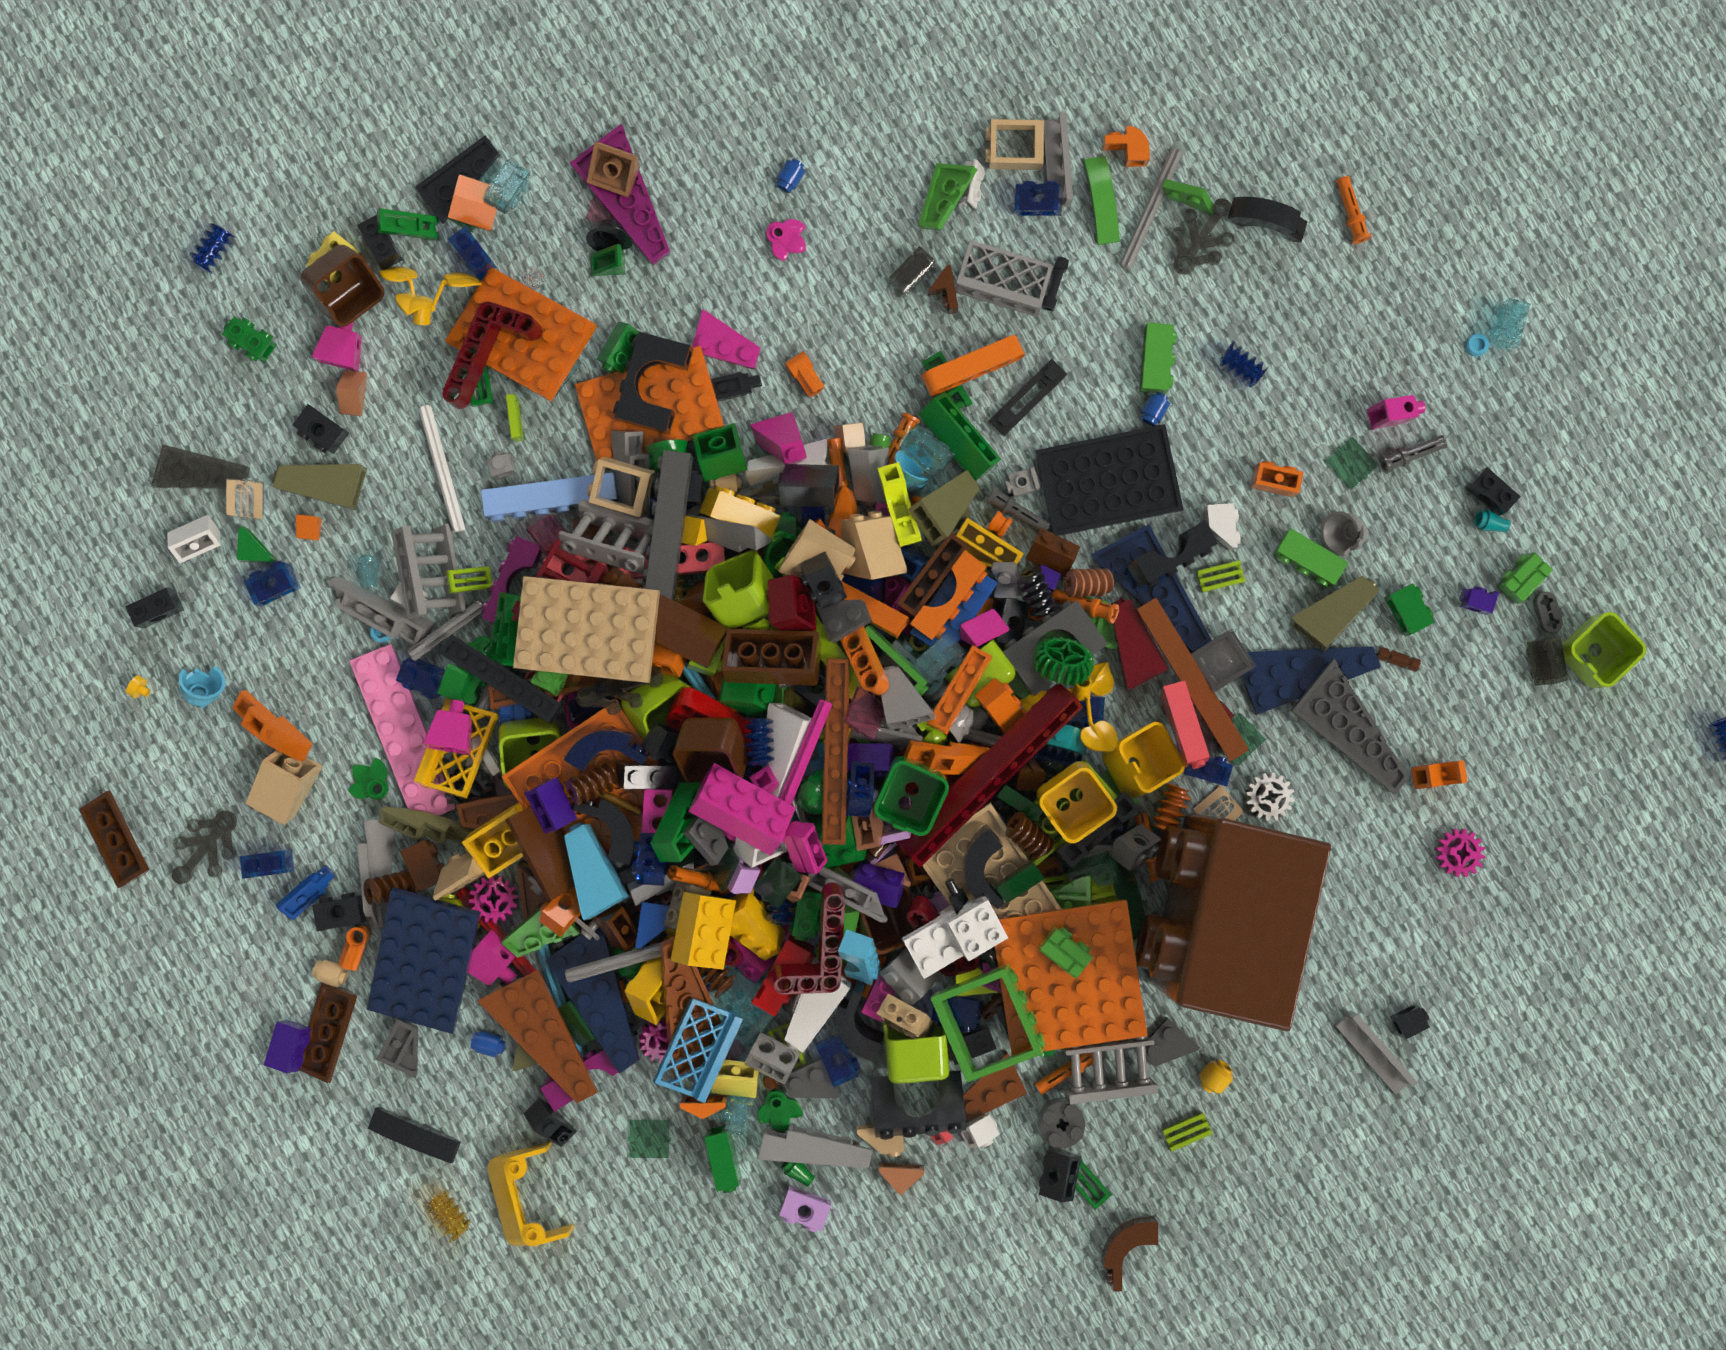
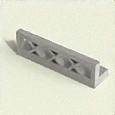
M1060 113L1058 119L1044 120V155L1049 208L1071 207L1073 201L1067 114Z
M1350 1011L1334 1025L1395 1095L1407 1084L1414 1087L1418 1083L1357 1013Z

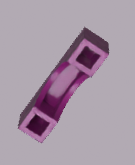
M518 536L510 541L507 552H509L507 559L501 562L498 570L500 573L499 578L493 582L490 588V593H492L489 602L486 601L481 611L483 619L494 623L500 592L510 593V584L519 572L525 569H536L544 550L542 546Z
M604 1049L597 1053L595 1050H592L583 1056L588 1070L599 1069L612 1076L619 1073ZM551 1076L544 1080L546 1084L540 1089L554 1112L573 1101Z

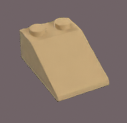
M466 848L465 854L460 856L458 853L447 860L449 864L441 869L433 894L434 900L462 889L485 875Z

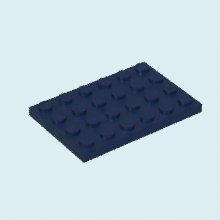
M393 887L390 891L367 1010L453 1034L457 1025L481 912Z

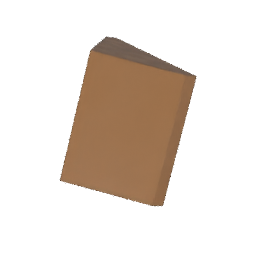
M595 141L587 183L629 197L640 169L638 156Z

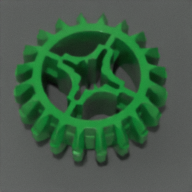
M1051 636L1050 639L1044 638L1036 646L1033 653V667L1036 668L1037 673L1041 674L1042 678H1048L1049 682H1057V685L1062 683L1065 686L1068 684L1076 686L1077 683L1083 684L1090 677L1094 668V656L1090 654V649L1085 648L1084 644H1078L1077 640L1072 641L1061 636L1059 638Z

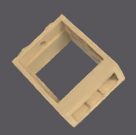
M991 119L990 127H986L985 140L990 141L989 148L985 150V162H989V169L1042 170L1044 120ZM996 130H1033V158L996 157Z
M602 457L596 461L592 471L595 474L594 481L590 483L587 495L590 496L589 503L637 517L645 515L655 471L607 457ZM606 467L640 477L633 507L599 497Z
M887 994L877 1012L881 1020L887 1022L888 1027L910 1039L931 1037L936 1028L927 1014L890 994Z

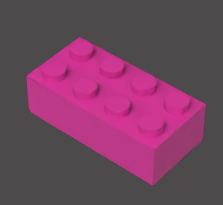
M714 763L704 776L689 812L771 856L782 843L796 807Z

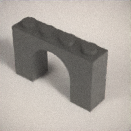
M1068 600L1058 607L1060 610L1055 616L1052 614L1045 616L1040 620L1042 625L1035 629L1031 626L1022 633L1024 637L1018 642L1013 639L1003 646L1006 649L1003 653L1014 666L1016 675L1032 697L1053 684L1052 681L1049 682L1048 678H1042L1041 674L1037 673L1036 668L1033 667L1034 650L1039 639L1045 633L1050 631L1064 632L1074 641L1077 640L1078 644H1084L1085 648L1091 650L1090 654L1092 655L1108 645L1077 600L1073 603Z

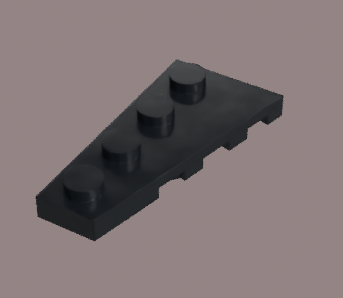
M485 135L415 188L442 224H444L448 219L458 176L462 175L479 181L500 154Z

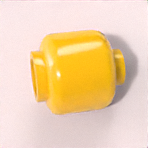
M1221 1059L1218 1061L1211 1060L1199 1074L1202 1081L1200 1085L1208 1093L1220 1094L1232 1082L1233 1070Z

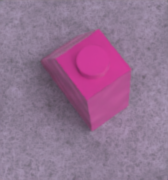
M793 412L750 424L756 445L784 464L807 458Z

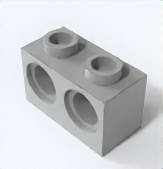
M760 1032L745 1064L785 1085L800 1056V1052L775 1040L774 1037Z

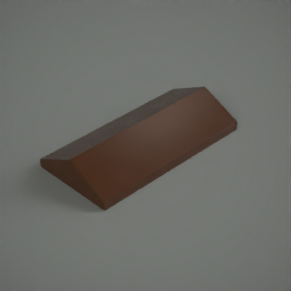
M660 594L655 643L708 668L726 637V631L729 628Z
M110 790L79 809L117 888L133 882L149 871Z
M321 983L308 1027L311 1028L309 1034L310 1041L305 1048L303 1054L304 1061L299 1071L323 1082L331 1083L357 999V995L352 991Z

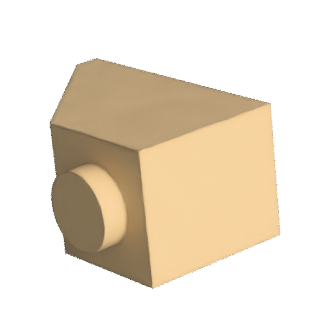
M874 1124L857 1126V1135L881 1154H887V1157L899 1156L900 1152H905L903 1136H894L891 1139L884 1140L880 1137L875 1138Z

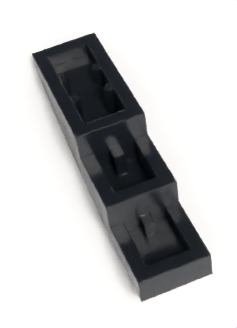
M381 1107L375 1108L368 1126L369 1130L448 1163L454 1162L461 1141L429 1125L419 1124L405 1116H397Z

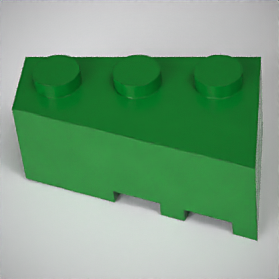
M500 592L488 657L502 665L513 666L519 617L516 621L513 620L514 614L511 613V610L517 600L521 602V595Z
M700 782L679 783L651 841V845L660 862H681L695 847L683 832L695 816L689 812V809L700 787Z

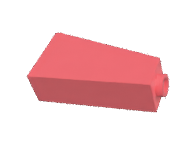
M1185 680L1163 686L1160 695L1161 703L1185 767L1192 766V769H1197L1205 766V762H1208L1210 756Z

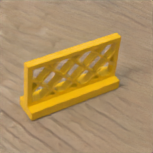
M446 698L442 710L449 711L450 699ZM464 704L463 710L469 712L472 723H474L477 729L476 732L472 733L471 740L480 736L482 740L480 746L473 750L471 747L470 755L458 757L457 753H453L455 760L445 765L442 759L444 754L448 752L426 748L414 782L427 789L431 788L467 799L499 715ZM484 716L490 717L488 725L480 729L477 720ZM472 757L474 761L472 767L464 771L461 762ZM457 764L461 773L450 778L447 769ZM444 772L447 780L439 785L434 784L436 775ZM463 777L465 780L463 790H455L453 782Z

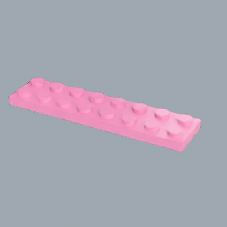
M389 644L350 660L349 662L407 808L438 816L455 810L456 804L448 803L451 797H446L445 792L431 788L427 789L414 782L427 748L424 744L427 730L393 645ZM441 772L436 775L433 783L439 785L445 782L444 773Z

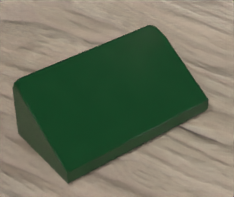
M1005 784L997 796L1019 812H1023L1026 817L1034 822L1043 813L1040 806L1007 784Z
M1031 860L994 884L1004 901L1009 903L1044 880L1045 877L1034 861Z
M567 1000L558 1007L571 1036L579 1046L595 1039L591 1029L572 1001Z

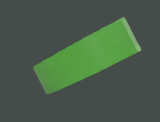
M1106 156L1084 159L1095 218L1094 226L1097 244L1103 245L1120 242L1116 201Z

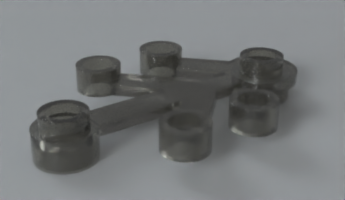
M1221 198L1214 202L1212 207L1213 214L1200 233L1198 232L1196 222L1197 212L1194 209H1187L1185 211L1183 219L1188 225L1192 245L1186 251L1183 240L1185 236L1184 229L1176 227L1172 230L1171 237L1175 241L1178 253L1173 262V267L1177 273L1187 275L1194 270L1195 266L1208 263L1218 265L1220 263L1222 255L1217 250L1210 252L1209 255L1197 257L1195 255L1201 249L1220 245L1230 247L1232 245L1234 236L1230 232H1225L1222 236L1207 238L1219 219L1229 214L1231 205L1228 200ZM1223 207L1225 212L1219 213L1217 208ZM1192 213L1194 218L1188 219L1186 214ZM1180 231L1182 233V236L1177 238L1175 237L1174 232ZM1227 236L1231 239V242L1226 243L1223 241V238ZM1217 255L1219 260L1213 261L1211 256ZM1186 261L1188 263V267L1183 268L1180 265V262Z
M652 666L650 683L600 678L593 686L580 688L577 691L576 701L578 705L583 707L597 705L606 708L608 714L615 715L621 710L618 700H608L603 697L612 696L629 702L631 708H638L643 704L641 695L639 693H630L626 690L646 684L651 687H657L662 684L664 677L660 667Z
M221 811L214 819H191L188 821L187 829L190 832H198L202 828L214 829L206 836L190 838L180 836L173 840V847L177 850L200 845L184 866L174 868L172 871L174 882L178 884L188 883L192 879L193 869L207 852L209 861L208 875L213 878L222 875L223 868L219 865L217 839L222 834L224 846L221 852L222 857L226 860L234 859L237 855V850L233 847L231 832L237 825V818L231 811ZM225 817L229 819V824L227 826L223 824V819ZM194 821L198 824L196 830L192 829L191 824ZM179 839L184 841L182 847H179L177 844ZM227 849L232 850L231 857L226 855ZM214 866L218 868V874L216 875L212 873ZM183 870L187 872V877L185 879L181 877V872Z

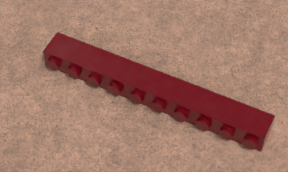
M1056 683L956 783L950 786L930 832L924 836L911 833L910 838L896 841L897 845L921 868L1083 708L1077 697L1059 683L1057 685Z

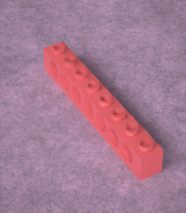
M708 540L706 543L697 546L684 544L681 546V553L686 554V561L679 564L677 576L707 573L712 566L726 561L725 547ZM629 547L622 548L624 550L630 551ZM645 551V553L643 554L645 558V568H648L649 559H646ZM700 551H707L709 553L708 559L704 562L697 560V554ZM572 554L573 556L584 561L587 564L589 562H597L593 559ZM553 555L547 566L549 569L571 581L586 582L588 577L585 576V572L574 567L572 574L565 575L563 569L569 563ZM600 562L606 567L597 583H602L605 575L610 571L608 564ZM618 567L619 570L626 573L632 579L643 578V574Z

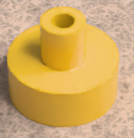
M140 675L135 676L128 684L126 694L134 699L140 695L147 697L151 692L146 687L148 681Z

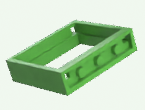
M872 625L867 626L865 630L869 639L871 638L917 682L914 687L922 696L929 689L926 685L930 680ZM815 686L813 692L820 693L824 686ZM856 739L860 744H877V742Z
M1009 964L937 991L930 998L967 1083L1039 1056L1044 1052V1046L1046 1045L1044 1036L1041 1032L1038 1033L1035 1026L1037 1024L1036 1017L1033 1011L1029 1012L1026 1005L1028 1003L1027 996L1024 990L1020 991L1017 984L1019 981L1018 975L1015 974L1014 969L1010 968ZM1002 978L1032 1048L976 1069L947 999Z

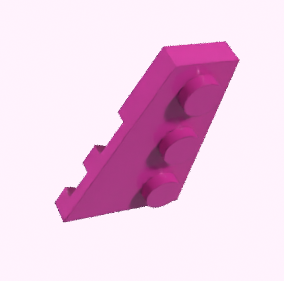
M704 309L702 310L692 348L701 346L706 357L755 370L760 347Z

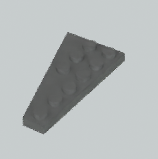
M1331 659L1290 711L1392 794L1396 795L1409 776L1396 755L1389 748L1384 736L1377 729L1374 720L1362 701L1353 691L1349 684L1350 682L1341 672L1335 659Z

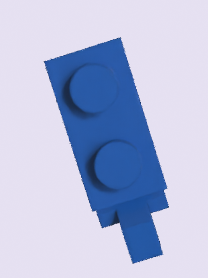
M325 865L317 873L314 872L311 876L309 875L275 904L277 909L291 920H294L327 892L328 883L335 878L332 869Z

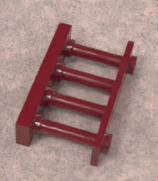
M557 539L555 543L550 541L544 552L548 556L537 573L536 578H541L543 575L549 579L571 581L547 567L554 555L585 572V576L588 577L585 583H597L606 567L598 561L595 565L592 563L589 565L560 549L558 546L561 540ZM518 600L511 610V613L514 614L512 619L515 621L519 617L520 601Z

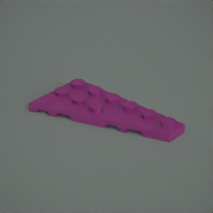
M622 123L598 141L633 154ZM592 145L570 162L571 167L611 216L621 223L622 229L629 234L634 244L654 266L667 256L670 250L640 171L637 174L629 197L587 183L594 147Z

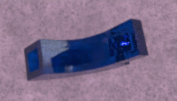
M602 728L580 738L569 750L564 761L584 772L592 758L604 750L622 752L641 765L644 764L648 754L642 745L636 742L634 745L630 743L634 734L618 728Z

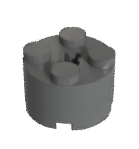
M1054 1098L1043 1105L1037 1119L1038 1127L1044 1139L1051 1146L1067 1148L1075 1145L1083 1138L1085 1119L1076 1104L1070 1105L1064 1098ZM1061 1118L1065 1121L1063 1127L1058 1125Z

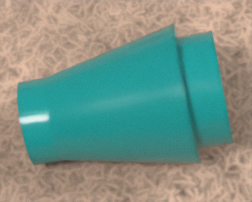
M1485 509L1478 511L1474 519V525L1481 531L1506 533L1510 528V520L1504 519L1494 512Z

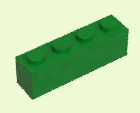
M945 392L933 398L919 413L923 422L934 432L938 440L945 445L952 457L960 463L965 471H969L975 481L986 475L1001 460Z

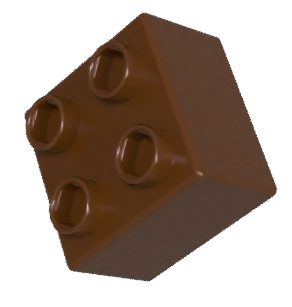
M1188 813L1184 818L1182 828L1168 825L1161 837L1162 840L1158 847L1160 850L1156 857L1155 874L1158 878L1170 880L1163 916L1148 914L1142 922L1135 953L1137 967L1149 969V982L1180 1007L1288 1032L1291 1030L1330 856L1331 844L1225 818Z

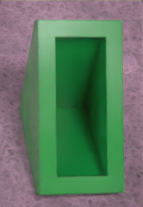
M620 244L590 254L591 276L625 275V254Z
M241 526L238 529V561L275 564L278 561L249 528Z
M449 663L437 694L450 700L460 701L470 682L469 672Z

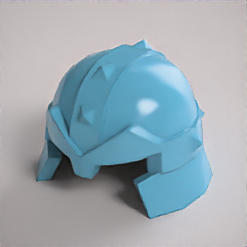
M900 450L895 454L894 463H900L906 481L907 492L919 494L928 482V478L924 477L921 472L922 470L927 472L931 464L918 453L910 450Z
M216 666L208 672L209 674L199 671V669H194L189 674L186 670H181L179 674L180 688L178 690L189 704L203 709L208 704L219 699V694L223 692L226 681L222 671Z

